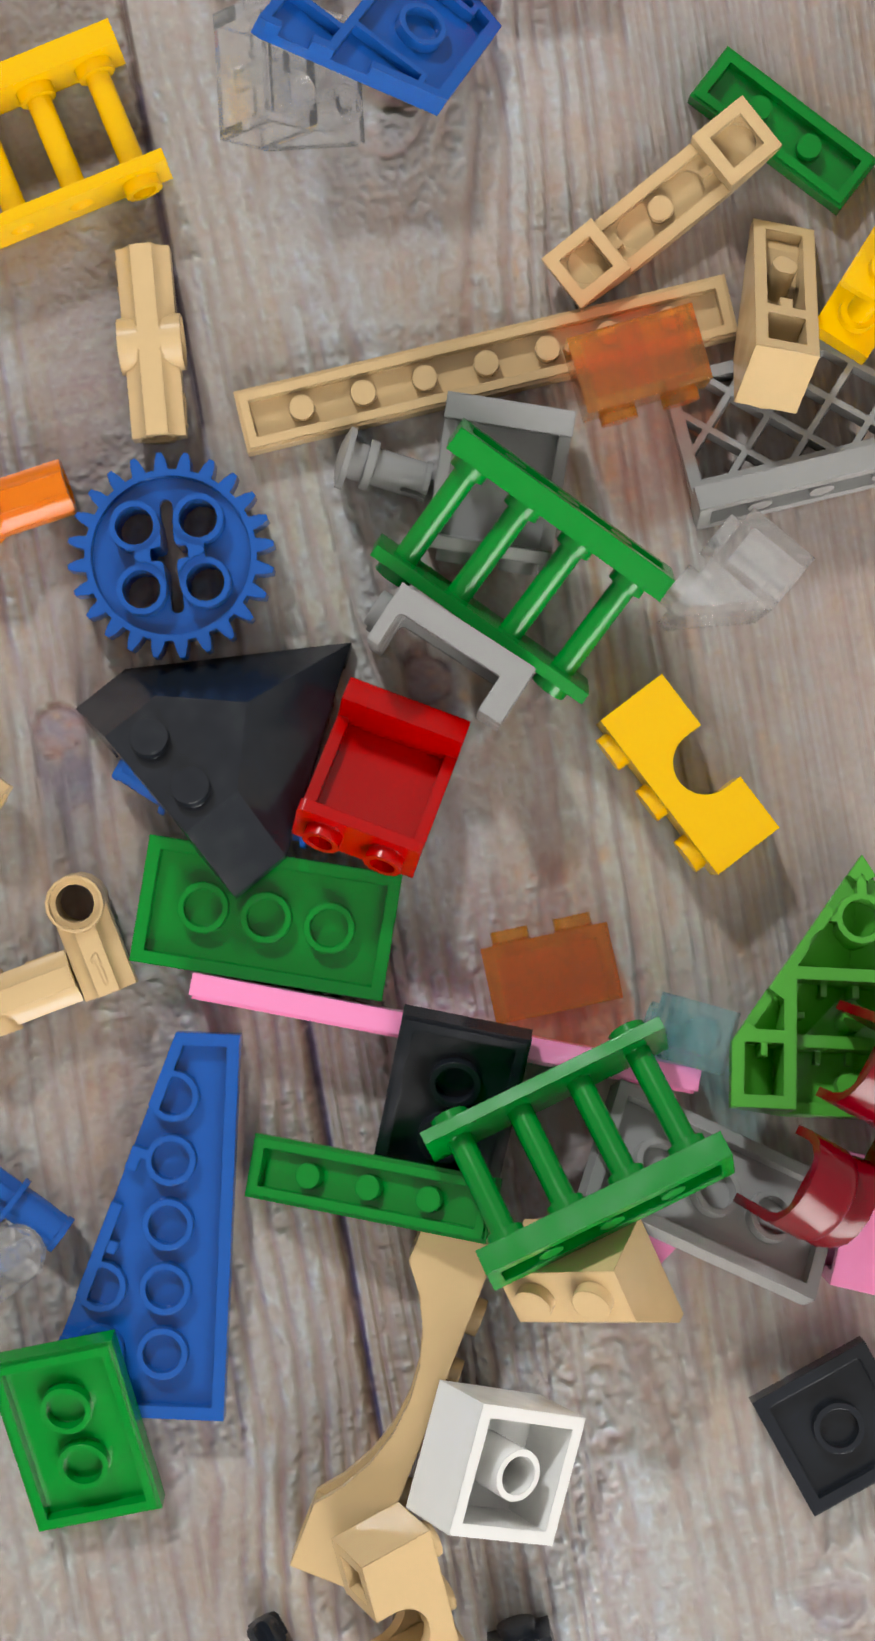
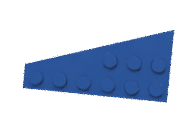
M177 1031L175 1033L149 1101L148 1110L135 1144L132 1146L119 1186L114 1199L111 1201L83 1274L63 1333L59 1340L115 1329L142 1418L224 1421L226 1416L242 1033Z

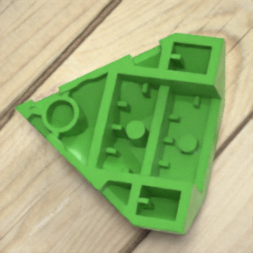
M863 855L854 863L730 1041L729 1108L786 1117L861 1120L817 1097L815 1094L819 1087L832 1092H843L850 1088L856 1082L875 1046L874 1030L836 1009L839 1001L842 1000L875 1012V881L873 879L875 874Z

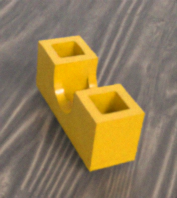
M663 674L659 675L596 724L603 733L596 740L601 751L618 771L626 765L642 784V786L634 791L636 796L657 822L664 816L668 818L681 835L673 844L695 872L705 867L710 875L720 874L780 828L741 776L730 780L716 792L708 795L694 793L679 782L673 767L675 750L679 743L701 724Z

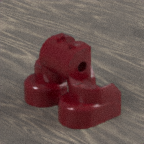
M842 1000L839 1001L836 1007L837 1010L875 1031L874 1011ZM875 1046L856 1082L850 1088L843 1092H832L819 1087L815 1094L842 1111L864 1120L874 1130ZM799 1125L795 1134L813 1145L814 1159L791 1204L776 1213L739 1193L736 1194L733 1202L764 1221L815 1247L838 1248L848 1244L859 1235L874 1211L875 1139L863 1159L851 1155L846 1149Z

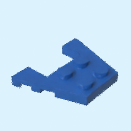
M271 0L258 16L251 33L270 44L438 116L492 42L502 25L481 0H362L344 23L338 21L312 0Z

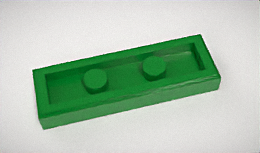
M727 46L690 94L687 103L709 120H712L743 95L782 144V148L766 163L837 216L874 168L875 157Z

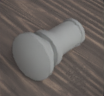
M352 426L341 443L336 458L334 488L341 490L345 478L358 481L359 489L367 491L369 485L414 498L416 501L423 503L432 478L434 463L430 461L424 462L381 449V442L374 439L371 440L369 445L356 441L358 428Z

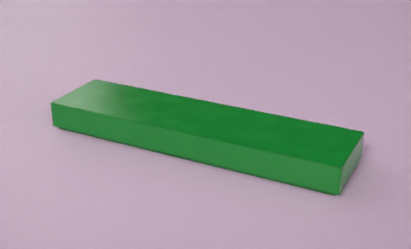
M255 1133L245 1197L487 1244L486 1239L490 1233L460 1170L271 1134ZM493 1177L499 1191H501L503 1178Z

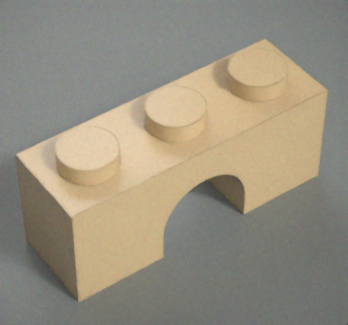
M397 1502L331 1538L346 1593L376 1623L396 1613L390 1626L382 1634L370 1641H465L455 1627L451 1611L457 1608V1602L450 1584L441 1573L437 1557L443 1554V1547L432 1524L424 1519L419 1521Z

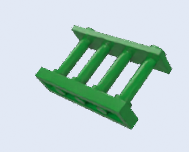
M463 418L448 439L446 447L447 450L455 455L450 462L454 466L452 472L402 542L398 545L381 533L374 543L370 556L379 561L375 568L389 582L397 587H400L402 582L408 586L413 585L462 621L534 666L536 673L532 679L545 692L558 700H563L568 695L582 705L589 696L588 679L577 672L579 667L633 596L640 599L643 593L646 592L659 602L675 582L673 570L666 563ZM488 478L508 493L504 499L508 506L455 579L450 582L422 562L421 558L475 483L483 485ZM541 516L561 531L556 537L560 544L505 619H503L474 599L473 596L528 521L536 523ZM592 554H594L613 568L609 574L612 582L555 656L525 634L581 559L588 561Z
M659 1016L646 1023L640 1019L627 1022L611 1032L608 1037L609 1041L469 1109L465 1106L448 1109L432 1120V1127L420 1132L423 1142L434 1162L453 1155L490 1233L486 1239L488 1245L475 1252L495 1291L735 1173L733 1154L721 1131L707 1138L704 1137L703 1133L695 1134L655 1058V1055L669 1049L665 1026ZM630 1067L671 1144L667 1151L668 1157L647 1167H644L643 1163L634 1162L595 1084ZM568 1097H572L611 1174L607 1180L609 1186L586 1197L581 1192H574L536 1113ZM511 1125L551 1204L547 1208V1216L525 1227L521 1222L514 1223L476 1143Z

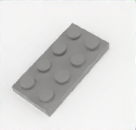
M623 1079L611 1085L605 1105L634 1162L643 1163L644 1167H647L668 1157L667 1151L671 1144L642 1088ZM682 1107L695 1134L703 1133L704 1137L707 1138L721 1131L733 1154L735 1173L642 1218L641 1220L648 1235L802 1306L815 1301L828 1248L815 1247L804 1240L797 1239L733 1202L734 1197L739 1193L766 1209L777 1213L791 1204L810 1167ZM594 1141L578 1192L583 1193L584 1197L609 1186L607 1180L611 1176Z

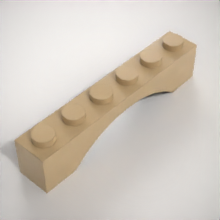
M417 1231L410 1248L409 1263L419 1293L422 1337L420 1355L411 1387L395 1419L375 1445L345 1472L317 1487L294 1545L290 1566L344 1587L331 1538L397 1502L406 1508L413 1481L409 1474L417 1454L421 1452L439 1381H459L465 1360L455 1357L464 1333L475 1337L487 1308L488 1300L479 1297L487 1276L475 1251L488 1244Z

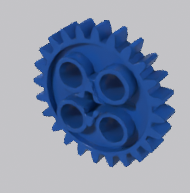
M159 452L155 456L154 471L146 472L134 458L130 460L131 479L125 482L117 474L110 471L107 473V476L114 490L108 496L92 489L88 492L92 501L99 507L95 515L86 512H76L75 517L88 528L87 536L68 538V543L73 548L84 552V558L68 564V570L76 575L87 576L88 580L79 585L74 590V594L79 599H97L86 616L92 622L100 621L110 616L111 620L104 634L113 641L126 630L130 632L127 649L132 653L136 654L143 647L146 640L151 641L152 655L156 660L162 661L168 645L174 644L179 657L186 661L189 660L191 642L198 641L201 647L211 655L214 653L212 635L220 632L227 639L234 642L237 640L231 622L236 617L250 624L256 621L251 611L246 607L249 599L262 602L268 601V594L256 585L257 578L274 577L276 571L274 567L261 562L259 556L276 550V545L273 540L257 538L256 534L264 530L270 522L266 514L247 515L257 502L253 491L244 493L236 498L233 496L240 481L235 473L229 474L219 483L215 481L217 466L213 460L209 459L199 473L193 472V463L189 453H183L177 468L170 469L162 452ZM166 501L171 502L173 507L174 541L183 553L188 554V557L177 561L179 583L184 602V609L180 613H175L172 608L171 573L161 561H157L158 557H163L168 553L166 531L161 513V505ZM208 507L214 510L217 514V521L214 529L208 535L192 537L185 532V519L193 509ZM138 514L151 517L153 531L146 541L137 545L128 544L123 541L122 527L130 517ZM207 569L217 570L224 577V587L221 593L216 598L208 601L193 597L191 588L195 576ZM143 577L157 579L160 584V595L157 601L146 608L132 606L129 600V590L132 584Z

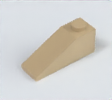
M753 218L749 231L733 357L734 402L751 405L760 409H773L796 414L820 358L814 230Z

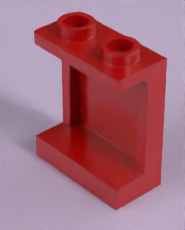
M350 676L341 699L338 716L304 798H301L297 807L292 834L302 837L308 846L325 853L340 851L362 859L368 868L386 876L402 874L413 878L471 721Z

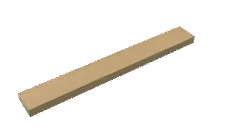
M725 274L588 306L582 310L567 311L234 391L233 394L249 457L347 434L352 426L360 431L443 411L446 407L448 391L497 398L735 341L737 323Z

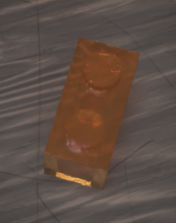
M692 302L569 337L566 339L562 349L583 423L599 419L602 428L631 421L639 417L637 407L661 401L663 410L695 402L700 399L698 390L705 388L713 378Z
M587 911L552 919L554 931L529 936L527 925L490 932L492 944L479 947L495 1022L504 1024L623 998L607 922L598 921L592 923L590 912Z

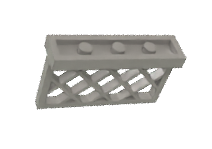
M819 339L820 358L823 357L844 370L830 393L811 383L808 384L804 396L822 406L807 430L775 413L777 410L760 409L751 405L734 402L733 360L661 377L660 388L691 497L690 510L696 531L875 488V438L863 440L868 431L875 434V406L870 414L867 415L837 398L851 373L875 386V370L865 364L860 365ZM733 379L729 387L721 383L722 381ZM702 387L722 399L707 423H704L683 411L678 392ZM729 403L760 419L745 445L714 428ZM829 410L861 427L852 443L836 447L814 435ZM768 424L799 441L790 458L774 462L753 450ZM688 429L699 434L693 445ZM707 439L738 456L728 473L705 479L701 478L696 456ZM807 446L817 451L802 455ZM745 461L754 465V467L740 470Z

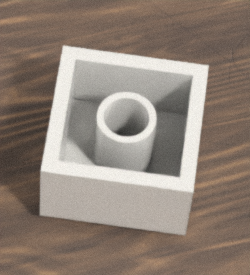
M440 1380L406 1508L450 1536L552 1546L586 1418L540 1394Z

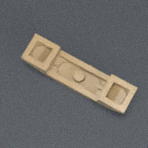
M742 95L692 135L689 145L598 219L593 221L590 218L541 258V261L579 309L582 310L629 278L689 231L782 148V144Z

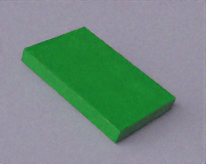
M115 1329L0 1352V1413L39 1532L163 1508L165 1492Z

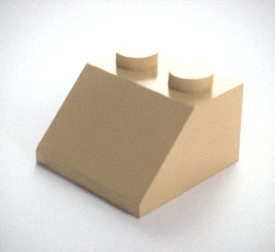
M524 1219L522 1224L525 1227L539 1219ZM641 1219L503 1287L520 1322L680 1323L684 1314Z

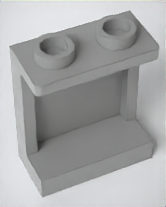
M448 391L433 497L454 469L450 462L455 455L447 450L446 447L448 439L463 418L563 489L577 411ZM488 478L483 485L475 483L430 547L437 548L435 560L465 565L508 506L504 502L508 493ZM541 516L536 523L528 521L500 559L498 570L536 576L537 565H545L553 554L556 527Z
M403 582L394 596L384 590L364 620V624L367 625L366 630L370 632L367 637L369 648L380 657L398 630L405 628L493 684L494 686L478 709L476 719L498 732L536 670L531 664Z

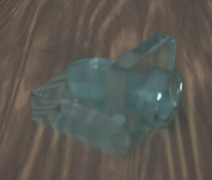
M663 991L660 1003L653 1001L644 1019V1023L659 1016L665 1026L669 1049L655 1055V1057L724 1076L729 1060L730 1041L736 1034L741 1013Z

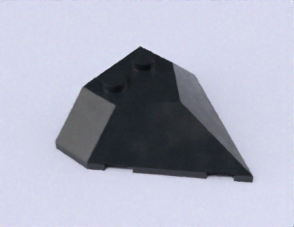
M352 643L125 669L79 705L76 710L115 757H120L189 838L198 855L237 899L287 858L293 838L292 828L296 810L301 798H304L309 787L334 707L336 690L342 671L346 668Z

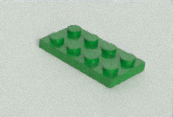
M150 834L129 961L382 1002L403 875L386 876L373 870L287 856L283 862L236 899L198 855L191 841Z

